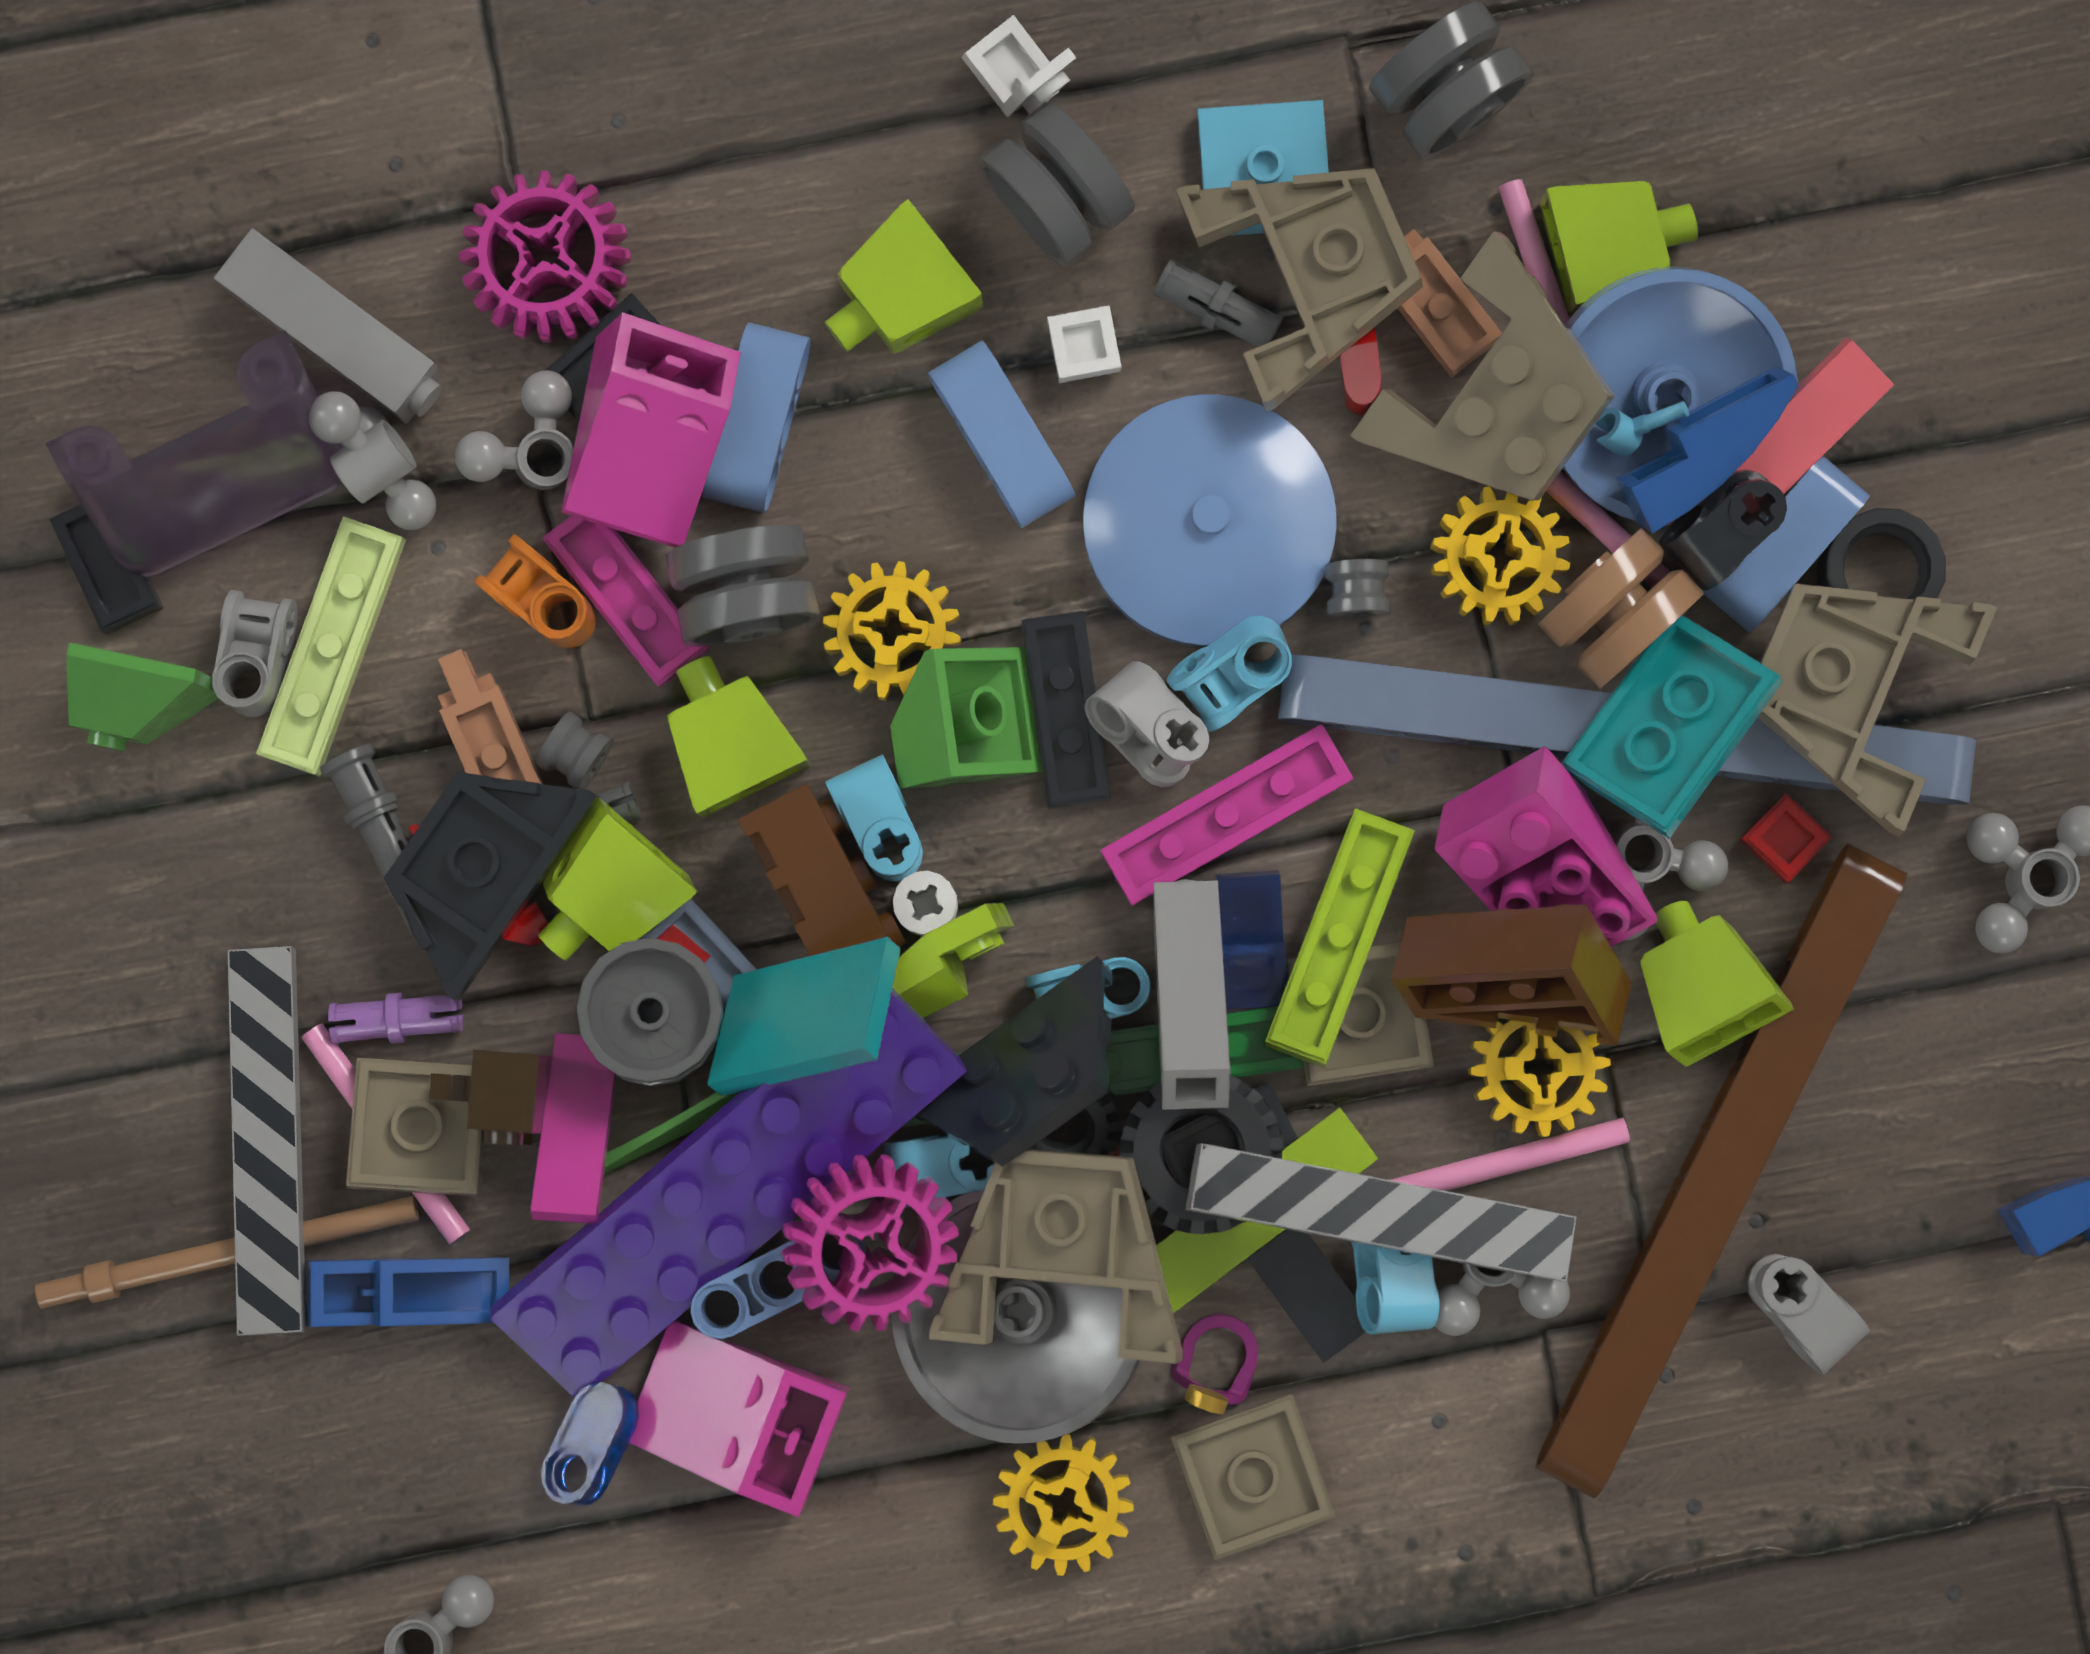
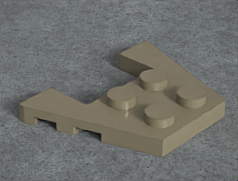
M1375 168L1293 176V181L1256 184L1253 179L1231 181V187L1200 189V185H1188L1175 189L1198 248L1256 224H1261L1304 326L1299 331L1243 353L1246 365L1266 412L1279 406L1423 288L1421 275Z
M1493 231L1460 280L1511 318L1505 330L1437 425L1392 390L1382 389L1350 436L1358 442L1534 501L1541 499L1615 395L1571 330L1566 328L1547 301V295L1535 277L1530 276L1515 254L1516 249L1510 240L1501 232Z
M1795 584L1787 596L1759 662L1779 674L1783 683L1759 714L1758 718L1883 828L1899 837L1905 832L1926 779L1864 752V748L1909 640L1915 641L1970 665L1977 658L1997 607L1973 602L1970 606L1941 603V599L1918 596L1914 600L1877 596L1878 592Z
M1027 1149L1003 1167L995 1163L970 1225L973 1229L961 1260L955 1264L948 1281L950 1288L941 1311L938 1315H935L930 1327L929 1339L981 1345L992 1343L997 1277L1120 1288L1122 1290L1118 1358L1174 1364L1181 1362L1183 1350L1134 1159L1129 1157Z

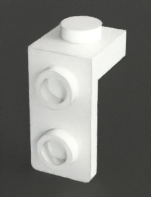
M1013 15L965 52L961 58L1004 114L1009 117L1022 106L1030 115L1045 101L1048 102L1058 94L1059 90L1070 81L1064 71L1076 59V56L1067 48L1049 62Z

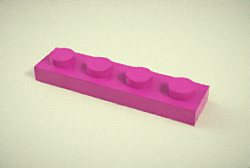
M1320 724L1104 847L1100 852L1130 905L1134 906L1154 894V882L1178 881L1348 784L1354 778L1323 724Z

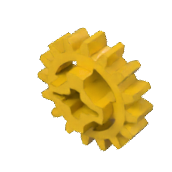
M1490 486L1484 487L1480 492V504L1477 506L1466 496L1459 499L1457 508L1461 515L1460 519L1449 514L1443 516L1439 525L1450 535L1449 537L1434 538L1431 542L1430 549L1444 554V560L1434 564L1431 568V573L1434 576H1448L1450 582L1440 594L1443 599L1459 594L1464 599L1459 610V614L1463 617L1476 606L1482 609L1484 625H1490L1497 612L1504 611L1509 625H1514L1520 620L1521 606H1524L1534 616L1544 609L1542 600L1538 595L1539 593L1555 598L1562 588L1551 576L1552 574H1565L1569 570L1570 563L1564 559L1557 558L1556 552L1565 548L1570 541L1568 536H1553L1550 531L1560 518L1557 512L1543 518L1536 513L1541 499L1529 500L1526 505L1517 502L1518 495L1506 492L1503 500H1496ZM1494 516L1491 529L1483 535H1463L1464 531L1477 520ZM1520 522L1532 531L1539 546L1529 544L1519 529ZM1504 533L1503 544H1506L1505 554L1509 557H1514L1515 560H1510L1496 578L1497 568H1494L1495 559L1493 556L1485 554V552L1491 551ZM1460 565L1471 567L1481 582L1480 591L1466 579ZM1531 575L1537 576L1535 582L1528 589L1516 595L1505 597L1506 591L1509 588V582L1517 576L1528 578Z
M901 561L897 562L893 575L884 576L878 562L872 563V579L865 583L854 573L850 574L848 579L853 592L849 596L833 592L831 595L832 602L841 610L839 616L829 615L823 617L824 627L837 631V637L831 638L824 643L826 652L831 654L843 653L844 655L834 667L837 674L843 676L854 670L857 676L855 677L853 688L859 693L863 692L870 683L877 684L878 698L881 701L887 700L891 687L900 686L902 694L905 695L918 664L910 669L899 672L900 663L915 650L927 651L928 649L952 648L960 646L961 643L959 635L946 630V626L960 620L958 609L942 610L940 606L949 596L948 589L942 586L930 592L927 589L930 581V572L923 569L914 580L907 578L905 562ZM885 591L883 601L868 613L856 611L866 599ZM910 594L926 605L932 614L934 624H929L928 621L915 618L909 610ZM890 617H898L902 629L911 631V633H908V636H897L894 646H886L882 634L872 630H876L877 627H887ZM850 638L856 639L859 642H866L875 652L874 669L864 664L857 657L852 649Z
M1506 1019V1022L1501 1024L1497 1021L1496 1029L1485 1027L1486 1031L1491 1035L1488 1042L1473 1041L1470 1048L1476 1053L1483 1055V1063L1468 1068V1075L1483 1077L1485 1081V1086L1481 1087L1474 1094L1475 1099L1486 1100L1493 1098L1497 1103L1489 1116L1493 1121H1499L1509 1113L1514 1116L1512 1132L1522 1134L1527 1128L1529 1121H1534L1538 1136L1546 1137L1550 1135L1551 1121L1557 1120L1558 1124L1565 1131H1570L1575 1128L1574 1119L1571 1114L1574 1110L1585 1115H1592L1596 1111L1592 1103L1587 1099L1589 1092H1606L1608 1086L1602 1081L1595 1079L1596 1069H1603L1611 1065L1610 1059L1594 1056L1592 1048L1600 1044L1597 1043V1034L1586 1036L1580 1029L1559 1027L1558 1029L1570 1038L1578 1052L1566 1053L1552 1041V1036L1536 1034L1535 1028L1537 1023ZM1523 1027L1521 1045L1510 1057L1498 1058L1501 1046L1507 1037L1515 1030ZM1536 1048L1540 1049L1542 1059L1552 1060L1554 1065L1553 1072L1543 1075L1542 1085H1538L1536 1075L1525 1074L1524 1061H1530L1535 1058ZM1569 1076H1579L1578 1083L1572 1094L1563 1103L1555 1107L1557 1089ZM1511 1080L1526 1094V1104H1528L1529 1109L1514 1102L1505 1093L1500 1081Z
M1070 1433L1061 1436L1059 1446L1050 1447L1048 1440L1036 1442L1038 1452L1032 1456L1018 1447L1014 1451V1457L1020 1466L1018 1471L1001 1469L998 1478L1010 1486V1491L995 1494L993 1505L1008 1509L1009 1515L1000 1519L996 1527L998 1532H1008L1011 1530L1016 1532L1017 1536L1011 1543L1009 1550L1015 1555L1027 1547L1033 1551L1031 1568L1038 1570L1045 1559L1049 1558L1055 1560L1057 1576H1064L1067 1561L1074 1559L1077 1560L1084 1573L1090 1571L1089 1554L1096 1550L1100 1555L1109 1559L1113 1556V1550L1107 1538L1110 1534L1126 1538L1129 1532L1128 1528L1121 1521L1117 1520L1118 1513L1134 1511L1133 1501L1118 1497L1117 1493L1130 1484L1128 1474L1111 1475L1110 1469L1114 1466L1117 1456L1112 1451L1100 1459L1095 1457L1093 1454L1095 1452L1096 1439L1091 1436L1083 1443L1081 1449L1072 1447ZM1070 1460L1064 1472L1054 1476L1043 1478L1037 1474H1032L1033 1471L1048 1462ZM1091 1471L1099 1477L1105 1488L1107 1509L1090 1499L1086 1484ZM1065 1487L1072 1488L1074 1490V1503L1082 1508V1512L1078 1511L1076 1513L1067 1510L1062 1519L1054 1517L1052 1515L1053 1503L1045 1498V1494L1060 1495ZM1020 1497L1036 1506L1041 1520L1036 1535L1030 1531L1022 1518ZM1083 1528L1090 1532H1095L1080 1543L1068 1546L1058 1545L1063 1534Z

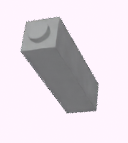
M251 228L215 275L214 279L229 294L406 425L414 414H417L419 417L423 416L438 399L442 391V386L438 383L444 376V373L432 360L253 228Z
M1184 879L1175 882H1154L1153 924L1163 1110L1229 1108L1230 1065L1218 881Z

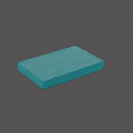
M1681 615L1643 650L1561 764L1576 780L1670 839L1783 683L1781 676Z
M888 937L734 975L708 1085L723 1096L749 1090L763 1083L775 1084L877 1060L900 948Z

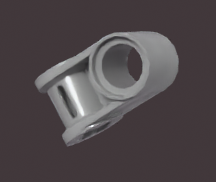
M230 590L228 592L221 613L220 640L212 673V687L216 696L237 713L247 717H260L273 709L284 679L288 654L291 651L296 634L298 620L296 600L283 598L279 604L245 598L243 591ZM248 670L259 671L261 684L258 691L246 699H237L234 694L236 679L241 673Z
M1132 661L1086 700V716L1096 732L1104 739L1110 741L1138 770L1142 778L1152 785L1172 787L1181 782L1188 773L1190 764L1198 761L1208 748V730L1202 720L1177 698L1155 670L1142 662ZM1188 730L1190 735L1182 742L1179 738ZM1160 754L1163 759L1156 767L1153 765V761Z
M1770 1254L1756 1260L1748 1270L1746 1285L1748 1294L1753 1302L1782 1332L1784 1339L1798 1356L1821 1376L1828 1372L1870 1332L1869 1327L1860 1315L1841 1296L1834 1292L1805 1261L1779 1254ZM1777 1272L1791 1275L1786 1281V1285L1791 1291L1788 1297L1773 1294L1779 1287L1774 1279Z

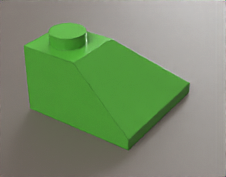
M69 642L66 654L69 725L89 732L87 744L125 752L127 741L147 745L219 699L212 687V677L197 669Z
M1025 647L947 648L924 651L890 725L899 789L946 787L1043 772Z

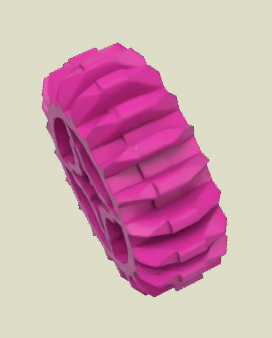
M541 170L539 172L536 188H530L524 176L516 174L513 178V184L517 192L508 197L503 188L493 186L491 193L498 205L491 210L485 204L477 203L473 209L476 216L484 223L483 226L468 225L463 227L462 234L465 239L472 244L478 245L477 247L466 248L459 252L461 263L475 268L462 277L463 283L468 290H481L473 300V303L480 312L495 308L491 322L498 329L508 326L515 319L514 334L517 338L525 340L530 335L534 324H537V331L543 343H550L554 337V325L560 324L567 338L574 339L577 337V328L573 322L574 320L583 316L586 323L591 328H595L600 324V321L592 308L597 303L608 310H614L617 306L615 298L606 290L608 286L618 289L627 287L628 278L626 275L612 268L624 266L632 261L629 249L615 246L628 237L627 230L624 224H610L617 214L614 205L610 201L596 206L599 192L592 184L584 187L576 195L577 181L573 175L565 174L560 180L557 189H554L552 177L548 171ZM541 212L563 213L561 217L554 215L545 226L539 228H528L519 223L522 219ZM583 223L592 231L595 242L594 262L589 275L580 270L577 263L571 259V252L578 242L575 234ZM503 239L511 244L513 249L519 253V262L512 273L515 281L507 291L501 286L497 274V256ZM527 245L536 251L540 249L545 253L554 250L564 269L555 263L551 265L546 261H541L537 264ZM552 285H562L573 291L570 295L553 302L534 303L527 301L530 296L537 298L545 288Z
M855 1155L852 1162L853 1173L846 1175L838 1163H830L828 1167L829 1174L834 1181L824 1187L818 1179L814 1177L809 1178L807 1186L815 1196L810 1203L804 1199L795 1198L792 1199L791 1208L803 1220L783 1224V1234L786 1238L796 1242L781 1251L784 1262L787 1265L796 1266L788 1275V1280L794 1289H805L802 1301L810 1310L823 1305L822 1316L830 1324H835L845 1315L848 1327L853 1331L859 1332L869 1315L876 1330L885 1332L888 1324V1313L895 1312L903 1323H910L912 1317L907 1307L910 1303L917 1300L921 1306L932 1308L933 1300L926 1291L930 1284L937 1287H948L949 1279L938 1268V1265H949L957 1262V1253L952 1247L944 1244L959 1236L957 1226L952 1221L944 1220L951 1213L952 1206L945 1197L934 1198L939 1186L931 1177L918 1180L919 1171L909 1162L900 1166L895 1172V1164L891 1157L881 1155L875 1164L873 1172H871L867 1159L863 1155ZM881 1197L880 1199L873 1198L870 1205L858 1214L849 1215L841 1212L847 1206L859 1200ZM906 1204L912 1207L918 1225V1238L914 1253L906 1250L901 1242L898 1241V1234L904 1223L900 1215ZM826 1232L833 1235L837 1242L843 1245V1251L837 1263L841 1270L835 1281L825 1275L822 1266L821 1249ZM874 1233H877L890 1251L880 1246L871 1251L867 1246V1253H864L851 1235L860 1240L870 1235L874 1241ZM883 1272L898 1273L894 1278L881 1285L867 1288L874 1277Z

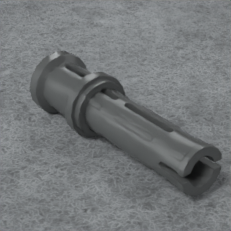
M365 744L329 760L319 769L323 777H331L347 810L343 816L347 826L351 825L353 830L359 829L384 880V876L403 851L408 840L395 813L399 809L397 805L399 799L395 792L387 791L371 759L375 754V750L372 744ZM397 904L410 937L414 936L408 917L403 908Z

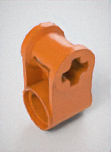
M513 534L508 540L510 544L509 550L487 576L478 575L473 582L515 618L519 616L550 643L560 648L568 649L582 646L591 638L596 628L597 617L594 607L572 584L556 572L557 569L520 537ZM565 601L576 603L578 613L574 623L567 629H551L549 616L552 609Z

